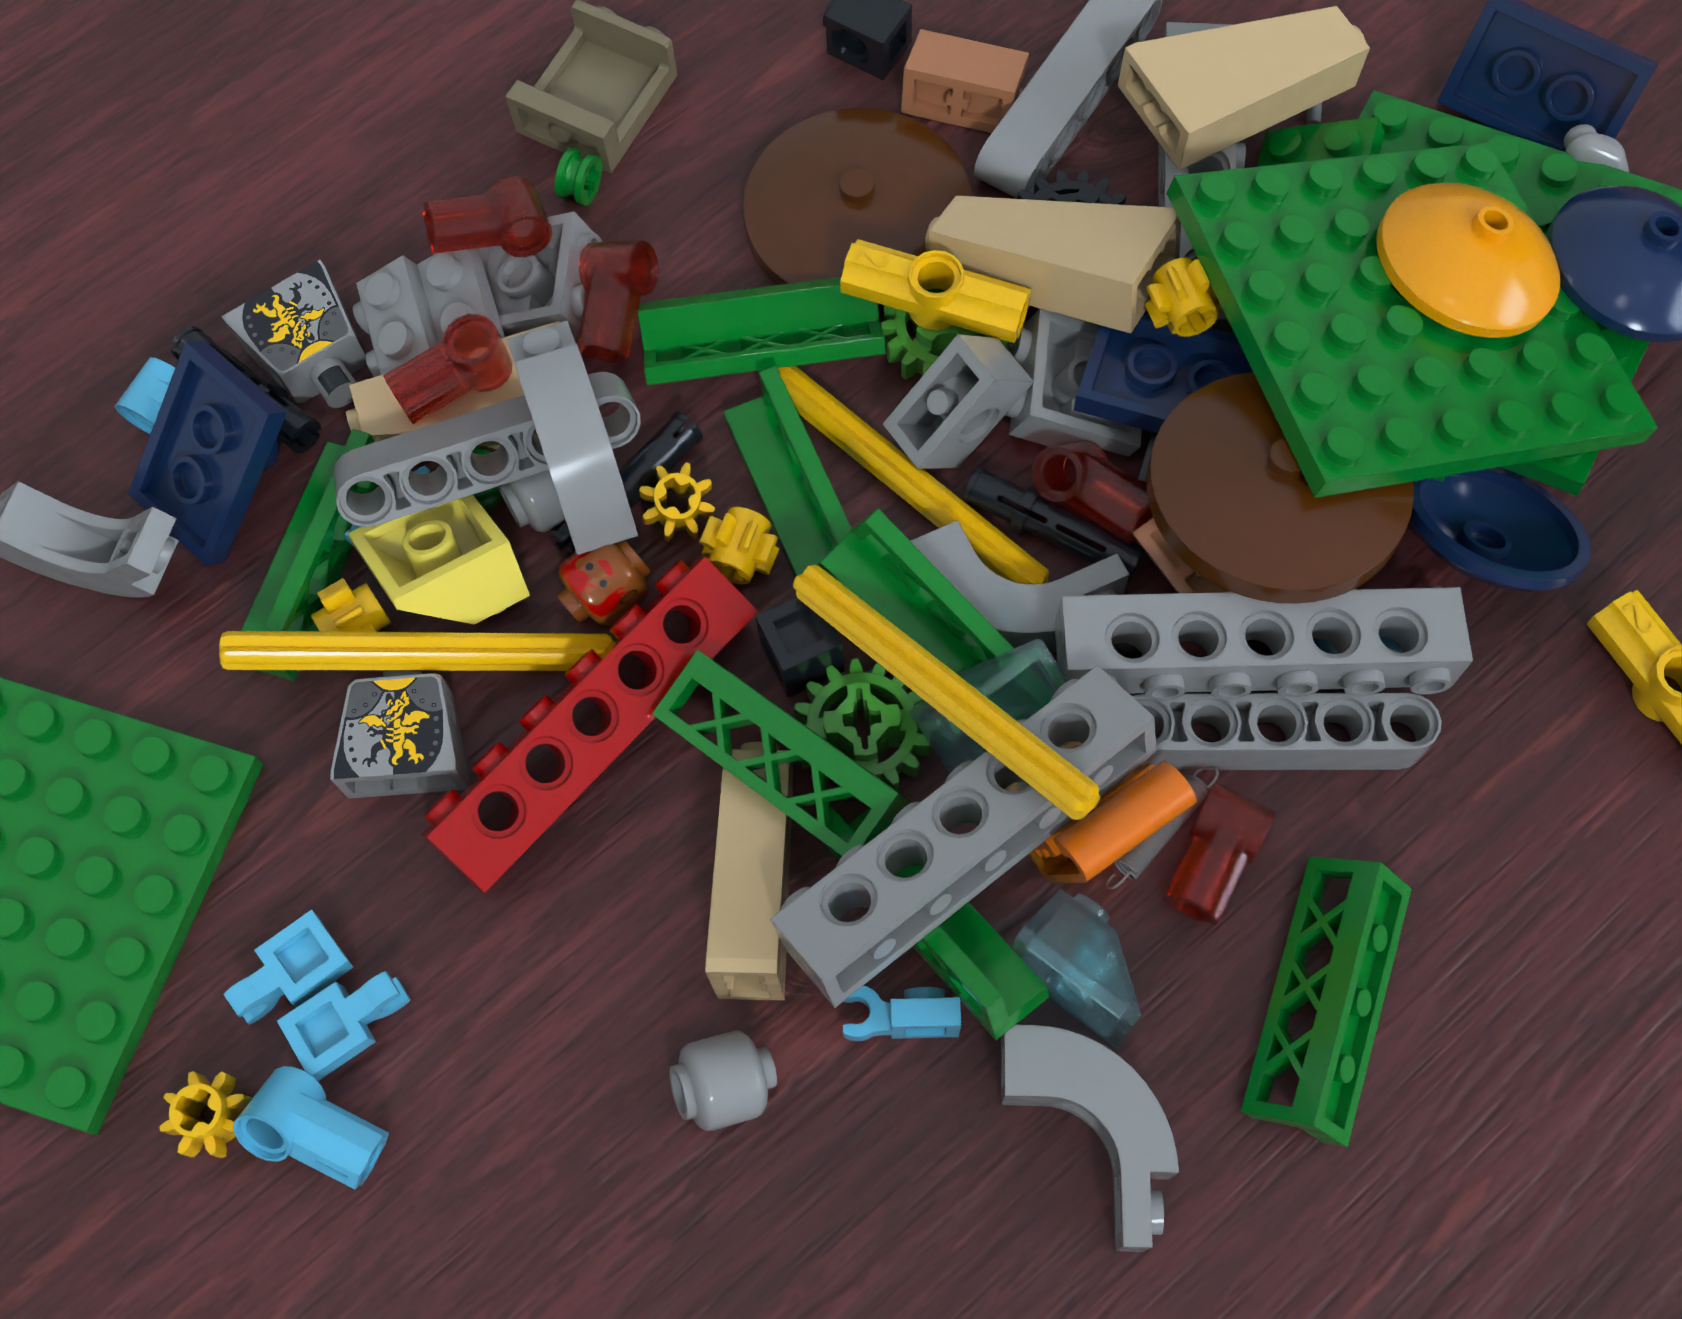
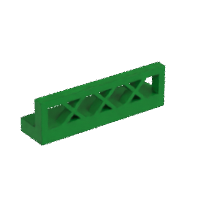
M841 277L638 303L637 312L644 348L646 384L653 385L760 371L774 366L783 368L886 354L885 338L879 321L878 303L841 293Z
M774 366L759 372L762 397L725 410L723 413L726 426L764 511L772 524L773 531L778 537L777 540L794 577L802 574L807 566L817 565L852 528L779 371Z
M353 429L345 446L327 441L241 631H317L318 628L311 614L324 607L317 593L340 579L354 548L344 536L353 524L346 521L337 508L333 480L334 466L337 460L350 450L375 443L369 433ZM361 481L352 485L350 490L355 493L365 494L372 492L379 485L370 481ZM256 670L294 682L299 673V670Z
M879 508L858 522L817 564V566L828 572L1016 721L1021 719L1027 720L1051 701L1056 691Z
M699 650L695 652L652 713V715L841 856L859 844L869 843L878 836L888 820L892 822L899 811L913 803ZM698 684H701L712 692L715 720L690 725L677 714ZM727 704L741 714L728 717ZM756 724L761 728L764 756L738 761L732 755L730 729ZM716 732L717 744L705 735ZM776 740L790 750L777 753ZM805 760L811 764L814 793L788 798L781 791L778 765ZM765 768L767 781L754 773L753 770ZM825 775L841 787L827 790ZM856 797L870 807L871 810L847 842L832 830L829 802ZM816 805L817 819L802 807Z
M830 806L832 830L848 842L871 808L850 824H847ZM888 820L880 833L891 826L892 822ZM827 845L832 857L839 862L842 856ZM907 866L901 869L896 876L901 878L912 877L918 874L924 866ZM969 902L912 946L957 997H960V1001L995 1040H998L1049 998L1048 988L1045 983Z
M1309 857L1241 1112L1250 1118L1299 1127L1322 1143L1348 1148L1412 890L1383 863ZM1327 878L1350 879L1351 883L1346 900L1326 914L1320 903ZM1327 936L1334 946L1330 963L1310 977L1304 967L1307 952ZM1310 1000L1317 1011L1313 1028L1293 1042L1287 1031L1290 1016ZM1293 1066L1300 1078L1293 1106L1268 1103L1274 1078Z

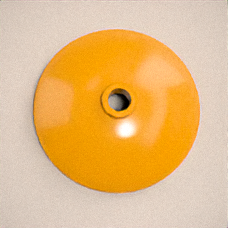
M1460 183L1421 185L1398 196L1391 203L1380 221L1377 231V250L1387 277L1398 292L1417 310L1450 329L1487 338L1518 335L1539 324L1558 298L1560 271L1547 237L1525 212L1495 193Z

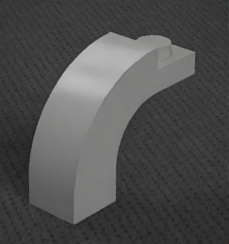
M568 320L507 338L577 555L638 536L605 425Z
M18 481L0 495V558L46 577L97 592L123 597H149L155 594L179 541L169 536L176 518L154 507L129 519L103 517L69 506Z
M958 520L911 540L913 545L1021 656H1039L1057 652L1054 623L1062 596L1124 595L1129 573L1119 555L1115 554L1053 582L1044 584L1013 582L995 574L983 564L972 548Z
M1039 1025L1013 1026L1001 1036V1105L1054 1107L1068 1111L1085 1121L1102 1140L1112 1165L1115 1251L1144 1252L1152 1248V1235L1163 1234L1164 1203L1161 1190H1151L1150 1179L1169 1180L1179 1173L1173 1134L1157 1098L1140 1075L1120 1056L1104 1045L1086 1036L1056 1027Z

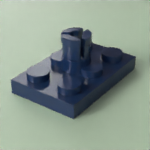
M1488 0L1437 102L1493 129L1565 152L1566 148L1563 142L1566 133L1571 128L1580 124L1593 126L1597 134H1603L1615 139L1659 63L1520 0Z
M1145 311L1132 333L1099 325L1076 395L1073 410L1147 430L1150 434L1152 432L1158 433L1171 411L1194 391L1216 380L1232 375L1250 373L1253 370L1235 334L1209 328L1194 336L1181 337L1177 334H1171L1168 325L1156 329L1149 313Z
M205 340L185 342L128 495L145 510L154 507L176 518L170 533L206 566L224 563L262 472L268 470V467H273L277 461L279 452L277 436L287 411Z

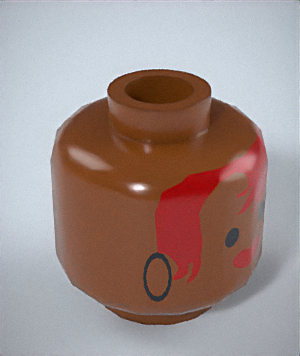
M626 540L605 545L579 555L575 551L561 562L558 567V576L565 588L556 596L580 624L590 616L597 624L608 627L613 625L633 605L639 604L646 598L649 587L645 578L652 572Z

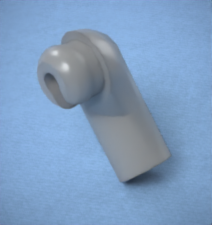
M1588 124L1577 125L1566 133L1563 142L1566 148L1565 152L1576 161L1604 164L1630 173L1625 150L1616 139L1603 134H1597L1595 128Z

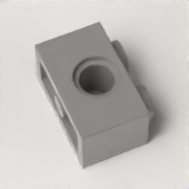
M957 334L884 421L883 425L917 469L959 468L1034 381L998 338Z

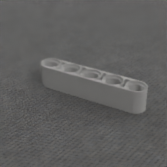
M1089 0L988 137L975 163L974 177L1015 198L1018 197V192L1021 189L1033 193L1035 178L1038 176L1044 179L1047 178L1119 77L1125 47L1145 41L1160 13L1162 0Z
M609 372L589 374L588 377L598 407L608 402L620 403L615 413L602 417L612 449L621 447L630 442L639 430L641 422L638 408L626 384L616 374ZM525 395L352 449L343 454L335 463L333 470L335 496L339 513L346 521L353 525L361 527L376 526L549 470L538 435L533 434L536 428ZM494 441L501 444L495 452L488 455H478L472 452L482 442ZM423 461H433L440 464L435 471L429 474H417L411 471L416 464ZM361 481H370L379 485L372 492L365 494L355 493L350 490L352 485Z
M1256 693L1233 699H1220L1212 696V694H1183L1178 698L1170 700L1148 699L1145 694L1132 696L1154 716L1157 752L1141 765L1153 763L1156 766L1160 762L1166 761L1177 770H1198L1199 768L1215 766L1218 770H1399L1409 768L1419 761L1441 732L1442 723L1439 711L1433 703L1421 695L1412 693H1375L1365 696H1352L1346 693H1313L1303 697H1284L1278 693ZM1201 722L1210 724L1217 729L1222 740L1217 742L1203 741L1195 735L1191 725ZM1264 722L1275 724L1284 732L1286 741L1274 742L1268 740L1260 733L1257 724ZM1333 722L1340 724L1348 731L1351 741L1342 742L1330 737L1323 723ZM1399 722L1408 726L1413 731L1416 741H1404L1397 737L1392 731L1390 723Z

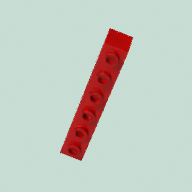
M706 556L690 563L688 566L681 559L671 566L654 584V587L660 594L645 610L636 603L626 611L609 629L616 639L600 655L591 648L580 657L564 674L571 684L554 701L545 694L533 704L518 721L525 730L508 747L500 741L495 743L473 765L471 769L478 775L474 782L461 795L451 788L423 816L431 825L421 836L478 890L486 893L656 718L652 713L697 650L713 659L759 612ZM670 609L681 612L688 620L689 634L682 644L673 642L665 634L663 621ZM626 654H633L639 657L645 665L646 677L638 689L627 687L619 677L618 666L620 660ZM582 699H589L595 702L602 714V722L599 729L590 736L579 732L572 719L573 709ZM540 744L549 747L557 759V768L554 775L541 783L532 779L526 770L528 753L532 748ZM498 791L508 798L511 804V816L508 822L501 828L489 830L481 823L478 816V808L486 795Z

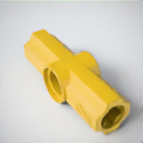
M859 239L850 246L840 280L841 293L909 312L911 319L918 326L926 330L938 331L953 325L1011 343H1015L1016 339H1019L1032 294V289L964 270L960 261L954 255L945 251L933 250L915 256ZM929 289H941V290H943V291H945V292H941V293H930V292H928V291H926V290H929Z
M1638 590L1630 591L1611 602L1607 607L1595 614L1586 624L1633 682L1632 696L1637 708L1646 717L1658 722H1664L1682 744V693L1670 687L1664 676H1668L1674 679L1682 689V644Z

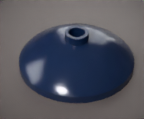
M1629 186L1596 187L1572 197L1554 217L1547 233V239L1558 263L1560 287L1563 292L1586 315L1619 334L1651 342L1682 340V205L1659 193Z
M1496 467L1448 475L1443 482L1432 478L1413 481L1414 501L1409 521L1415 533L1446 564L1471 579L1515 591H1545L1561 588L1573 583L1582 574L1590 560L1591 544L1589 537L1573 512L1550 492L1517 473Z

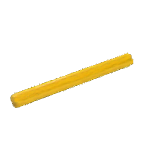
M797 366L777 368L799 415L938 528L958 520L978 558L991 571L1007 580L1022 584H1044L1048 582L1050 573L1046 567L927 471L917 469L906 454Z
M809 565L802 574L795 577L793 588L796 590V596L800 601L1071 819L1081 820L1090 810L1096 807L1101 798L1097 783L820 566Z
M226 631L221 634L219 659L222 668L226 670L568 671L588 650L592 648L600 655L613 641L612 637L608 634Z

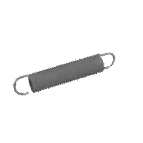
M1215 766L1202 767L1193 775L1185 776V779L1195 792L1197 803L1115 861L1116 867L1125 876L1119 883L1109 887V882L1116 876L1113 873L1106 882L1108 890L1120 886L1127 877L1131 880H1137L1149 863L1153 861V858L1164 848L1163 846L1170 841L1169 839L1174 836L1208 795L1206 789H1209L1218 778L1219 771ZM1212 768L1215 770L1216 775L1208 786L1202 780L1195 777L1201 770Z

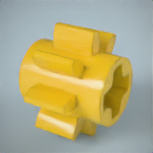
M1177 258L1165 263L1154 273L1152 284L1146 287L1151 299L1144 305L1155 328L1168 325L1171 334H1177L1181 337L1194 336L1209 329L1217 321L1219 310L1222 309L1199 259Z
M687 462L682 466L680 473L668 474L661 465L657 466L659 482L656 487L642 486L639 490L642 499L654 503V507L647 510L642 516L644 524L649 525L659 521L664 526L665 541L668 542L672 539L674 531L685 529L692 538H697L698 526L696 521L698 517L709 518L710 516L714 517L715 514L714 506L701 502V497L708 494L712 489L711 480L706 479L696 483L690 477V463ZM675 491L676 495L680 498L690 495L688 498V511L680 514L674 506L664 509L667 506V493Z
M732 507L725 514L723 521L713 516L709 517L699 543L704 546L701 554L709 557V561L730 582L748 584L755 570L765 575L770 574L779 548L775 546L778 537L769 534L772 524L760 513L743 507Z
M344 578L317 593L324 607L311 614L314 623L321 632H378V630L391 623L367 583L352 590Z
M195 1071L189 1072L188 1086L182 1088L177 1094L165 1093L163 1097L170 1104V1120L165 1121L159 1126L160 1131L170 1135H183L178 1145V1153L194 1158L204 1144L205 1149L210 1155L224 1158L227 1153L225 1143L236 1137L233 1124L252 1098L244 1094L230 1095L235 1087L236 1078L222 1071L214 1078L211 1086L204 1075ZM205 1106L216 1111L213 1120L209 1124L199 1118Z

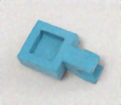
M311 909L257 947L254 951L265 966L233 985L223 995L239 1017L243 1016L250 1025L269 1013L284 994L290 1003L297 1008L354 967L319 917Z
M384 971L367 981L351 995L348 994L343 985L334 982L277 1020L305 1072L319 1081L376 1042L367 1024L393 1014L409 1003L411 999L399 978L391 979L388 972Z
M863 985L843 1001L846 1003L861 1002L870 1011L867 1020L861 1024H843V1037L851 1041H864L879 1035H891V1039L959 1037L960 997L945 998V990L942 988L916 987L904 990V999H890L891 1003H887L881 1000L873 989Z

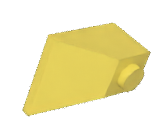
M473 494L380 525L359 527L348 533L352 544L397 610L475 625L492 615L501 613L511 605L530 596L509 540Z

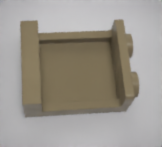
M576 0L570 8L574 29L533 87L516 80L505 98L517 133L563 153L568 148L573 147L582 152L583 158L588 154L598 155L602 160V170L612 173L678 75L673 44L669 37L654 27H643L617 16L606 7H595L581 0Z

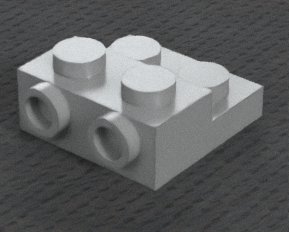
M574 211L475 233L474 244L478 246L505 337L559 321L560 323L568 320L574 340L586 338L588 320L595 319L599 313V300L595 289L592 287L594 269L603 267L605 263V249L601 238Z
M466 237L460 238L419 264H415L402 255L356 283L360 301L353 305V314L360 327L371 337L374 349L366 353V363L374 377L505 337L478 246Z
M1039 308L1023 325L1019 339L1017 338L1015 343L1008 342L1007 350L1034 381L1005 415L1011 417L1009 435L1063 451L1074 441L1127 457L1140 448L1142 429L1073 410L1076 395L1099 328L1098 325Z

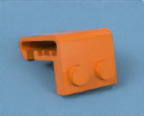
M1069 741L1061 744L1059 748L1073 749L1081 746L1083 743ZM1162 761L1156 766L1153 763L1140 765L1104 793L1096 807L1090 810L1083 819L1070 820L1030 852L1028 856L1041 874L1051 883H1086L1197 803L1195 792L1185 777L1166 761ZM1015 782L1007 786L1005 790L1020 791L1030 785L1026 782Z

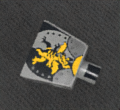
M320 259L221 316L245 354L275 383L284 388L288 396L295 403H304L319 393L332 408H340L353 401L349 385L357 382L351 374L365 367L366 354L343 301Z
M383 670V677L355 679L348 685L330 780L348 799L449 791L451 788L454 790H466L470 786L455 699L441 675L435 673L422 674V670Z

